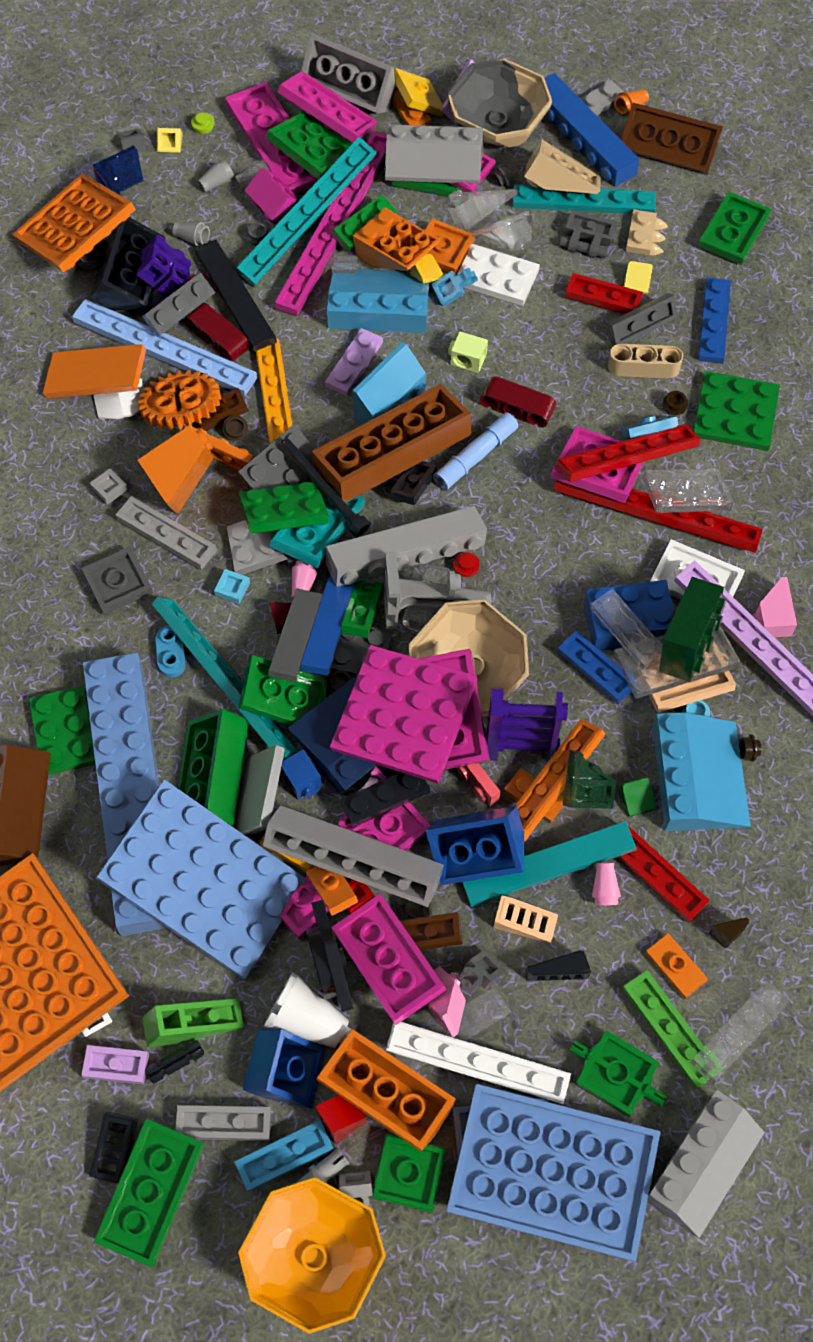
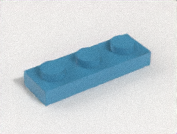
M321 1120L235 1161V1164L249 1193L334 1151V1148Z

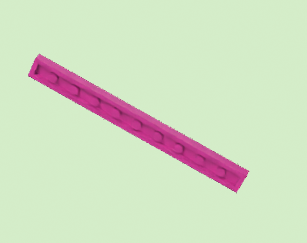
M372 131L366 143L377 152L376 156L329 206L276 299L275 309L295 316L299 315L338 245V242L331 235L333 229L356 213L386 159L387 135Z

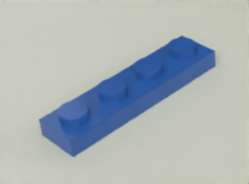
M706 278L698 361L720 364L724 362L731 280Z

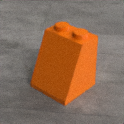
M190 424L138 459V462L166 504L175 513L181 511L214 459L210 453L213 446L201 429L195 431Z

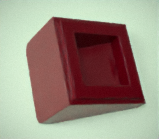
M270 603L277 634H280L284 627L291 603Z

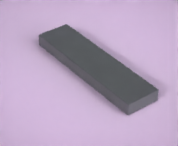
M296 589L269 668V677L296 683L323 594Z

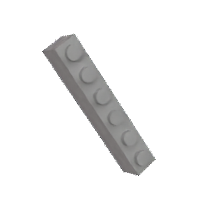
M472 506L326 546L325 563L336 587L351 585L357 581L371 577L376 578L384 574L385 552L397 553L398 571L417 564H426L442 557H451L467 550H476L485 545L487 528L476 507Z
M281 805L267 824L263 847L426 907L429 906L438 888L444 867L441 863Z

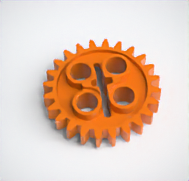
M179 370L174 376L168 373L165 379L159 376V382L151 381V387H144V393L139 394L140 400H138L140 414L144 418L145 423L150 422L151 427L158 425L160 430L167 426L168 430L171 431L174 426H178V429L181 430L183 425L187 424L189 426L190 424L192 425V422L201 424L202 417L210 418L209 412H216V406H220L221 394L218 382H215L214 377L209 378L208 373L201 375L200 371L191 374V371L188 370L185 374H181ZM179 388H180V390H181V391L179 392L180 400H179V397H178V389H179Z

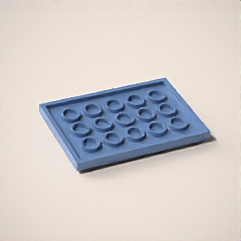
M165 779L161 782L95 878L241 979H246L282 922L279 915L282 913L285 905L297 887L303 885L306 880L301 874Z
M476 1084L446 1212L636 1262L660 1131Z

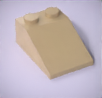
M541 139L526 164L524 177L527 178L526 181L533 187L538 188L540 186L547 190L598 194L600 191V175Z

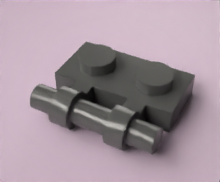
M571 210L564 230V234L571 235V239L562 236L559 246L566 247L571 252L577 250L588 253L589 257L596 258V256L606 258L608 249L600 247V244L610 246L618 222ZM579 239L592 241V244L581 242Z

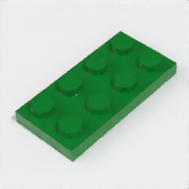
M146 1118L94 1243L150 1268L155 1267L205 1142Z

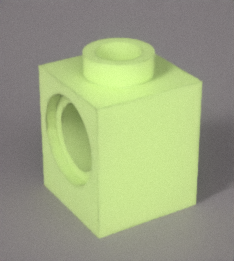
M459 332L456 341L452 340L448 349V355H451V365L479 373L487 355L488 340Z

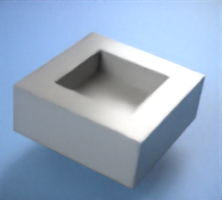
M111 468L90 482L91 489L107 505L128 490L125 482Z

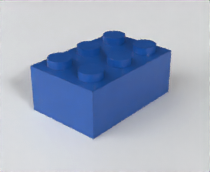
M667 580L588 589L584 599V609L591 642L600 651L663 643V638L675 614Z

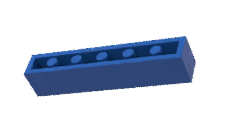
M556 73L545 77L544 79L552 99V105L545 114L547 121L553 123L559 129L560 134L572 142L575 150L580 151L587 158L588 163L591 166H595L601 172L603 179L609 181L614 187L637 175L640 159Z

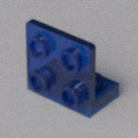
M131 146L93 164L96 181L120 196V192L144 181L138 151L135 146Z

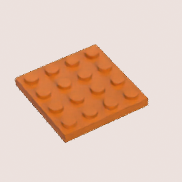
M82 173L12 235L17 242L64 273L66 270L71 269L83 255L89 253L99 241L110 235L116 226L127 220L129 215L136 209L131 201Z

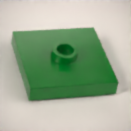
M385 1134L371 1199L433 1214L447 1148L428 1144L422 1151H419L402 1138Z

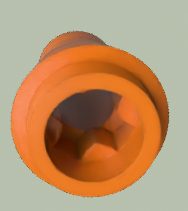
M645 89L621 92L614 101L616 111L620 115H629L633 102L641 105L648 102V92Z

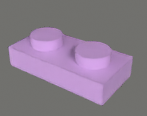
M87 1045L81 1076L85 1079L144 1085L149 1053L148 1051Z

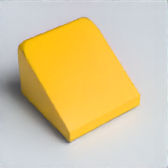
M426 254L410 268V275L422 283L437 281L444 276L431 254Z

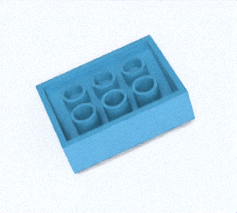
M334 268L327 305L328 329L360 330L363 328L368 331L426 333L429 282H420L410 275V271Z
M690 713L657 714L652 727L665 831L750 828L736 722Z

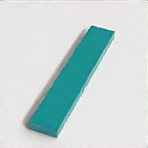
M625 821L524 856V871L522 873L465 881L463 885L470 905L474 907L500 898L502 895L506 896L590 867L596 863L636 851V845Z

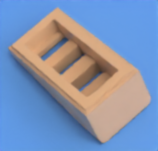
M502 895L494 928L551 944L558 915ZM508 909L513 910L511 921L505 919ZM519 912L525 913L522 925L516 923ZM531 915L536 916L533 929L528 928ZM542 918L548 919L545 933L539 932Z

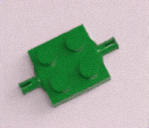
M607 1030L599 1043L592 1047V1049L587 1048L577 1042V1040L571 1046L569 1052L585 1060L583 1071L575 1084L627 1117L631 1116L637 1103L644 1097L660 1107L662 1106L667 1095L651 1086L653 1074L660 1063L656 1059Z

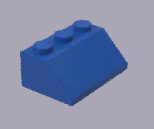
M517 806L438 819L426 830L434 861L444 865L440 877V885L522 873L524 871V830Z

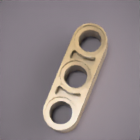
M617 344L611 349L608 370L615 376L674 378L679 374L683 352L675 346Z

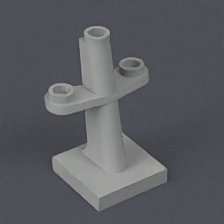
M385 552L383 594L386 629H397L398 614L401 609L407 606L441 608L447 602L485 599L491 604V591L461 588L460 574H455V571L448 570L446 585L399 579L397 553Z

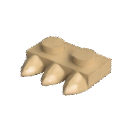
M633 210L626 252L644 255L663 253L664 251L655 243L664 241L666 238L656 230L665 229L668 225L660 218H657V213Z

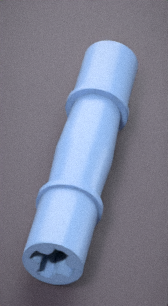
M509 413L501 415L495 422L483 430L484 433L470 442L457 456H452L443 467L433 474L435 483L441 489L448 490L461 477L466 476L470 468L481 461L495 446L499 447L508 436L518 429L516 419Z

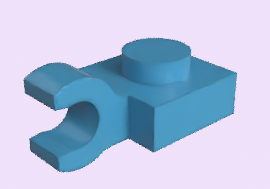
M468 267L457 276L453 271H450L432 283V286L441 304L447 306L465 294L462 287L469 286L479 279L475 272L471 271Z

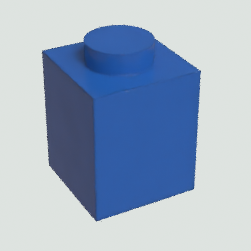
M304 749L282 761L281 774L297 800L302 797H312L319 791V787L322 786L321 776Z

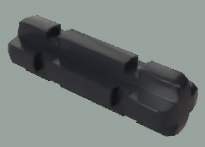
M194 1040L187 1044V1048L184 1050L180 1048L160 1060L161 1063L156 1064L155 1062L148 1066L146 1074L152 1083H157L164 1079L163 1076L165 1074L169 1076L190 1064L189 1061L191 1059L195 1061L202 1057L204 1050L200 1043Z

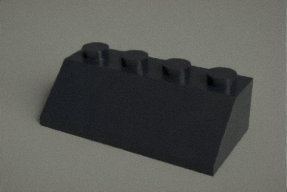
M128 217L127 220L116 226L108 237L90 300L112 311L145 309L152 286L138 277L136 273L137 269L142 265L141 251L156 235L161 234L131 217Z

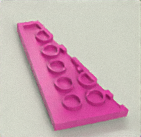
M375 767L371 772L370 778L360 790L387 778ZM409 802L352 828L346 814H344L337 826L407 851L427 835L426 830L431 825ZM311 865V867L309 868V870L312 869V868H314V867H316V866H315V865ZM307 875L303 885L297 887L279 915L298 940L306 935L307 929L314 928L317 925L311 903L321 900ZM344 876V878L346 879L347 882H350V881L353 880V879H350V878ZM326 908L327 915L329 916V915H330V912H329L328 909Z

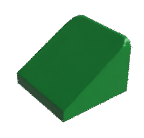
M648 777L621 785L619 792L629 817L656 810Z

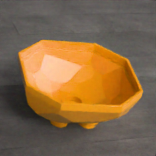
M316 1177L271 1191L238 1252L250 1300L308 1334L355 1319L386 1257L373 1209Z

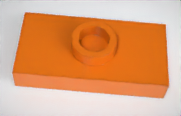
M318 866L306 871L308 879L321 900L324 901L331 916L358 903L355 893L343 875Z
M669 933L645 952L647 957L684 1000L708 980Z

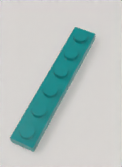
M514 184L513 208L633 214V210L655 213L656 197L655 191L600 189L598 194L547 190L540 186L536 188L532 185Z

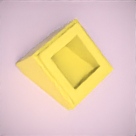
M157 128V152L180 153L182 130L176 128Z
M629 261L624 287L642 291L643 294L648 295L653 265Z

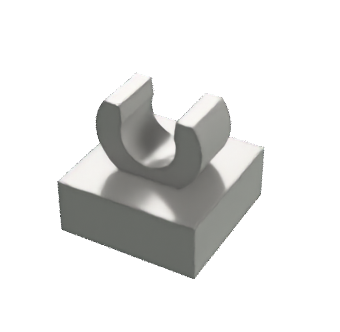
M370 1171L339 1174L340 1191L352 1198L361 1197L363 1204L369 1206V1196H372Z

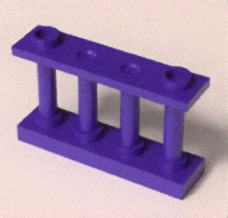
M491 689L486 733L490 760L497 761L498 752H503V749L547 751L548 762L560 747V738L558 737L562 720L567 721L568 703H563V692L556 693L554 705L509 703V700H503V689Z

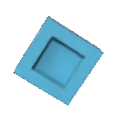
M225 569L214 590L215 596L240 604L250 584V578Z

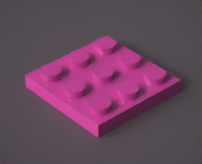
M576 426L559 459L622 441ZM644 462L570 483L555 464L551 478L625 503Z

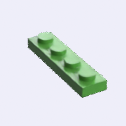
M648 970L623 986L622 990L695 1090L722 1071Z

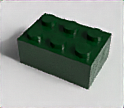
M691 577L663 638L659 672L690 683L695 673L700 674L705 661L704 653L710 652L714 641L712 635L714 631H719L723 621V616L721 615L726 604V599L722 598L724 586Z

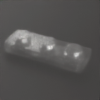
M613 588L591 603L590 609L642 669L661 657L662 645Z

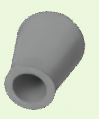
M225 160L217 161L198 180V183L207 192L231 182L230 179L234 177V174Z
M176 222L173 226L172 232L175 237H179L196 246L203 245L209 241L210 229L203 222Z

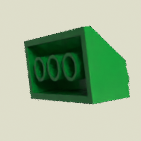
M220 709L188 721L177 788L230 826H234L237 798L240 791L241 770L244 764V749L248 737V721L232 712Z

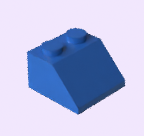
M258 1029L243 1090L265 1099L312 1108L318 1084L317 1077L321 1071L326 1048L283 1029Z

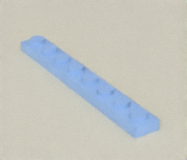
M87 299L82 302L72 316L74 323L124 345L143 344L146 348L145 354L184 371L190 370L191 374L200 371L201 375L208 373L209 378L214 377L215 382H218L219 386L231 391L239 388L244 397L257 379L255 371L166 333L157 337L150 326Z

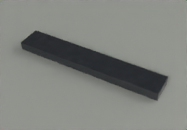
M213 240L195 247V254L243 334L248 339L254 352L277 343L275 334L218 241Z

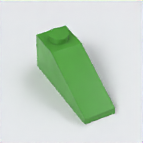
M239 998L154 1006L142 1017L147 1047L173 1045L244 1028Z

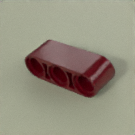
M205 302L184 317L187 327L191 331L194 329V333L206 344H211L210 347L224 359L227 358L229 361L234 362L251 347L248 339L242 332Z
M491 377L479 399L485 408L492 407L491 410L502 414L509 413L515 416V419L534 426L538 424L537 427L540 428L547 426L557 406L555 399L551 396L500 377Z

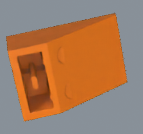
M384 208L353 235L356 256L374 268L408 271L440 242L439 238L387 208Z

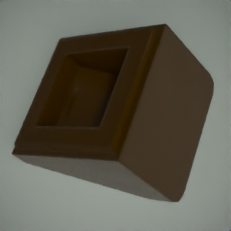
M745 917L716 924L712 927L709 934L724 948H728L746 929L749 919Z

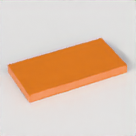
M143 344L53 352L43 395L46 398L137 391L146 348Z

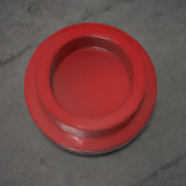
M470 552L458 554L453 561L454 571L462 577L474 576L480 567L478 557Z

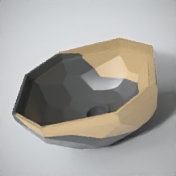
M505 58L471 63L447 93L455 122L460 127L483 128V144L500 147H514L524 143L552 105V99L544 76Z

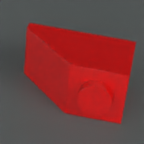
M341 1096L334 1097L316 1106L318 1117L335 1144L367 1123L364 1116L365 1113Z

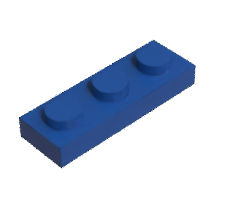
M577 630L557 649L559 655L617 705L637 686V682Z

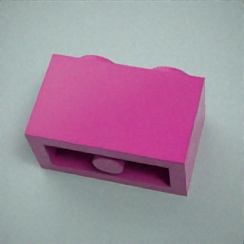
M262 167L245 189L251 197L250 202L257 208L262 209L265 212L263 216L273 224L279 223L299 201L298 197L275 173Z

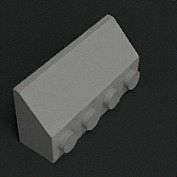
M311 34L301 71L347 101L376 113H384L390 110L396 90L394 67L318 35Z
M388 125L385 180L480 184L483 128Z
M716 1090L652 1187L647 1202L699 1239L765 1132L742 1106L719 1090Z

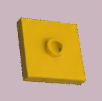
M395 68V84L408 107L436 116L444 115L441 111L443 104L429 79Z

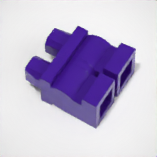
M156 235L141 251L142 265L137 269L136 275L153 288L157 285V290L166 297L190 280L189 268L191 267V261L185 258V253L181 250L173 249L166 243V239L161 235Z

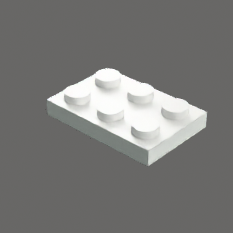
M471 244L458 274L469 267L471 271L475 272L479 280L469 286H464V288L523 306L539 272L540 264Z
M671 539L650 581L667 580L670 595L682 599L685 591L674 582V579L695 560L721 586H724V589L733 597L745 570Z

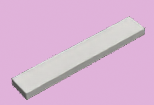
M393 1022L385 1050L535 1097L545 1098V1100L564 1104L571 1073L403 1022L397 1025Z

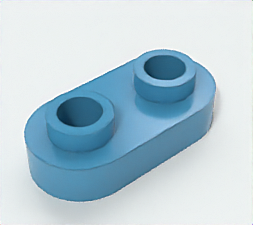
M166 625L157 631L155 637L159 670L164 676L174 678L181 675L186 668L185 647L173 629ZM167 635H173L172 639H165ZM170 659L176 660L173 664L167 663Z

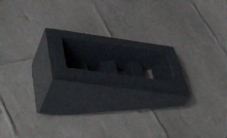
M579 950L528 966L525 977L526 980L530 981L581 980L589 978L591 969L584 950Z
M114 1112L105 1113L89 1177L119 1184L139 1118ZM112 1123L126 1126V1132L111 1129ZM108 1136L123 1139V1144L118 1145L107 1142ZM104 1149L119 1152V1158L103 1155ZM100 1163L117 1165L116 1172L99 1168Z

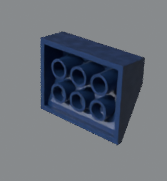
M359 674L288 728L289 732L340 795L377 766L370 762L334 752L330 748Z

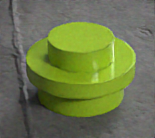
M198 113L191 120L193 129L200 134L209 133L215 125L214 117L209 113Z

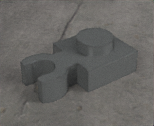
M484 949L467 962L464 969L457 976V980H469L472 986L468 991L473 993L480 985L484 989L488 987L505 970Z

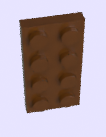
M633 102L621 141L635 155L708 175L723 126Z

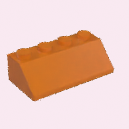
M353 1029L317 1077V1081L419 1151H422L435 1137L451 1113L456 1098Z

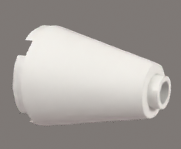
M292 972L263 1027L267 1029H283L311 1042L333 1048L338 1043L342 1044L352 1030L347 1027L349 1020L305 980Z

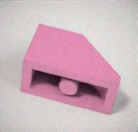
M782 577L760 602L756 613L752 615L775 638L792 636L797 626L787 577Z
M439 966L434 972L447 990L422 1008L454 1037L458 1034L466 1002L460 990L463 984L457 980V976L453 972L448 974Z

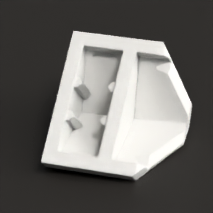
M139 379L137 391L94 394L99 419H121L140 412L138 400H140L139 394L144 393L142 379Z

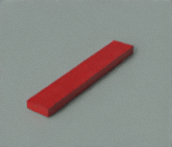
M685 424L557 459L556 467L570 483L699 447L701 439Z

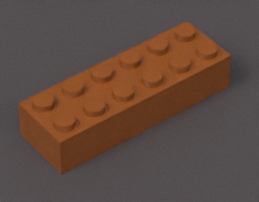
M439 384L313 450L314 468L346 503L470 436L471 413L442 384Z

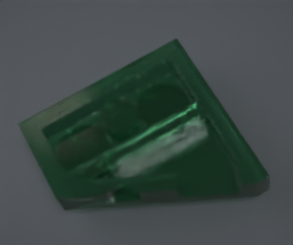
M570 750L563 806L613 809L617 781L609 774L603 773L602 769L595 763L586 760L581 752Z

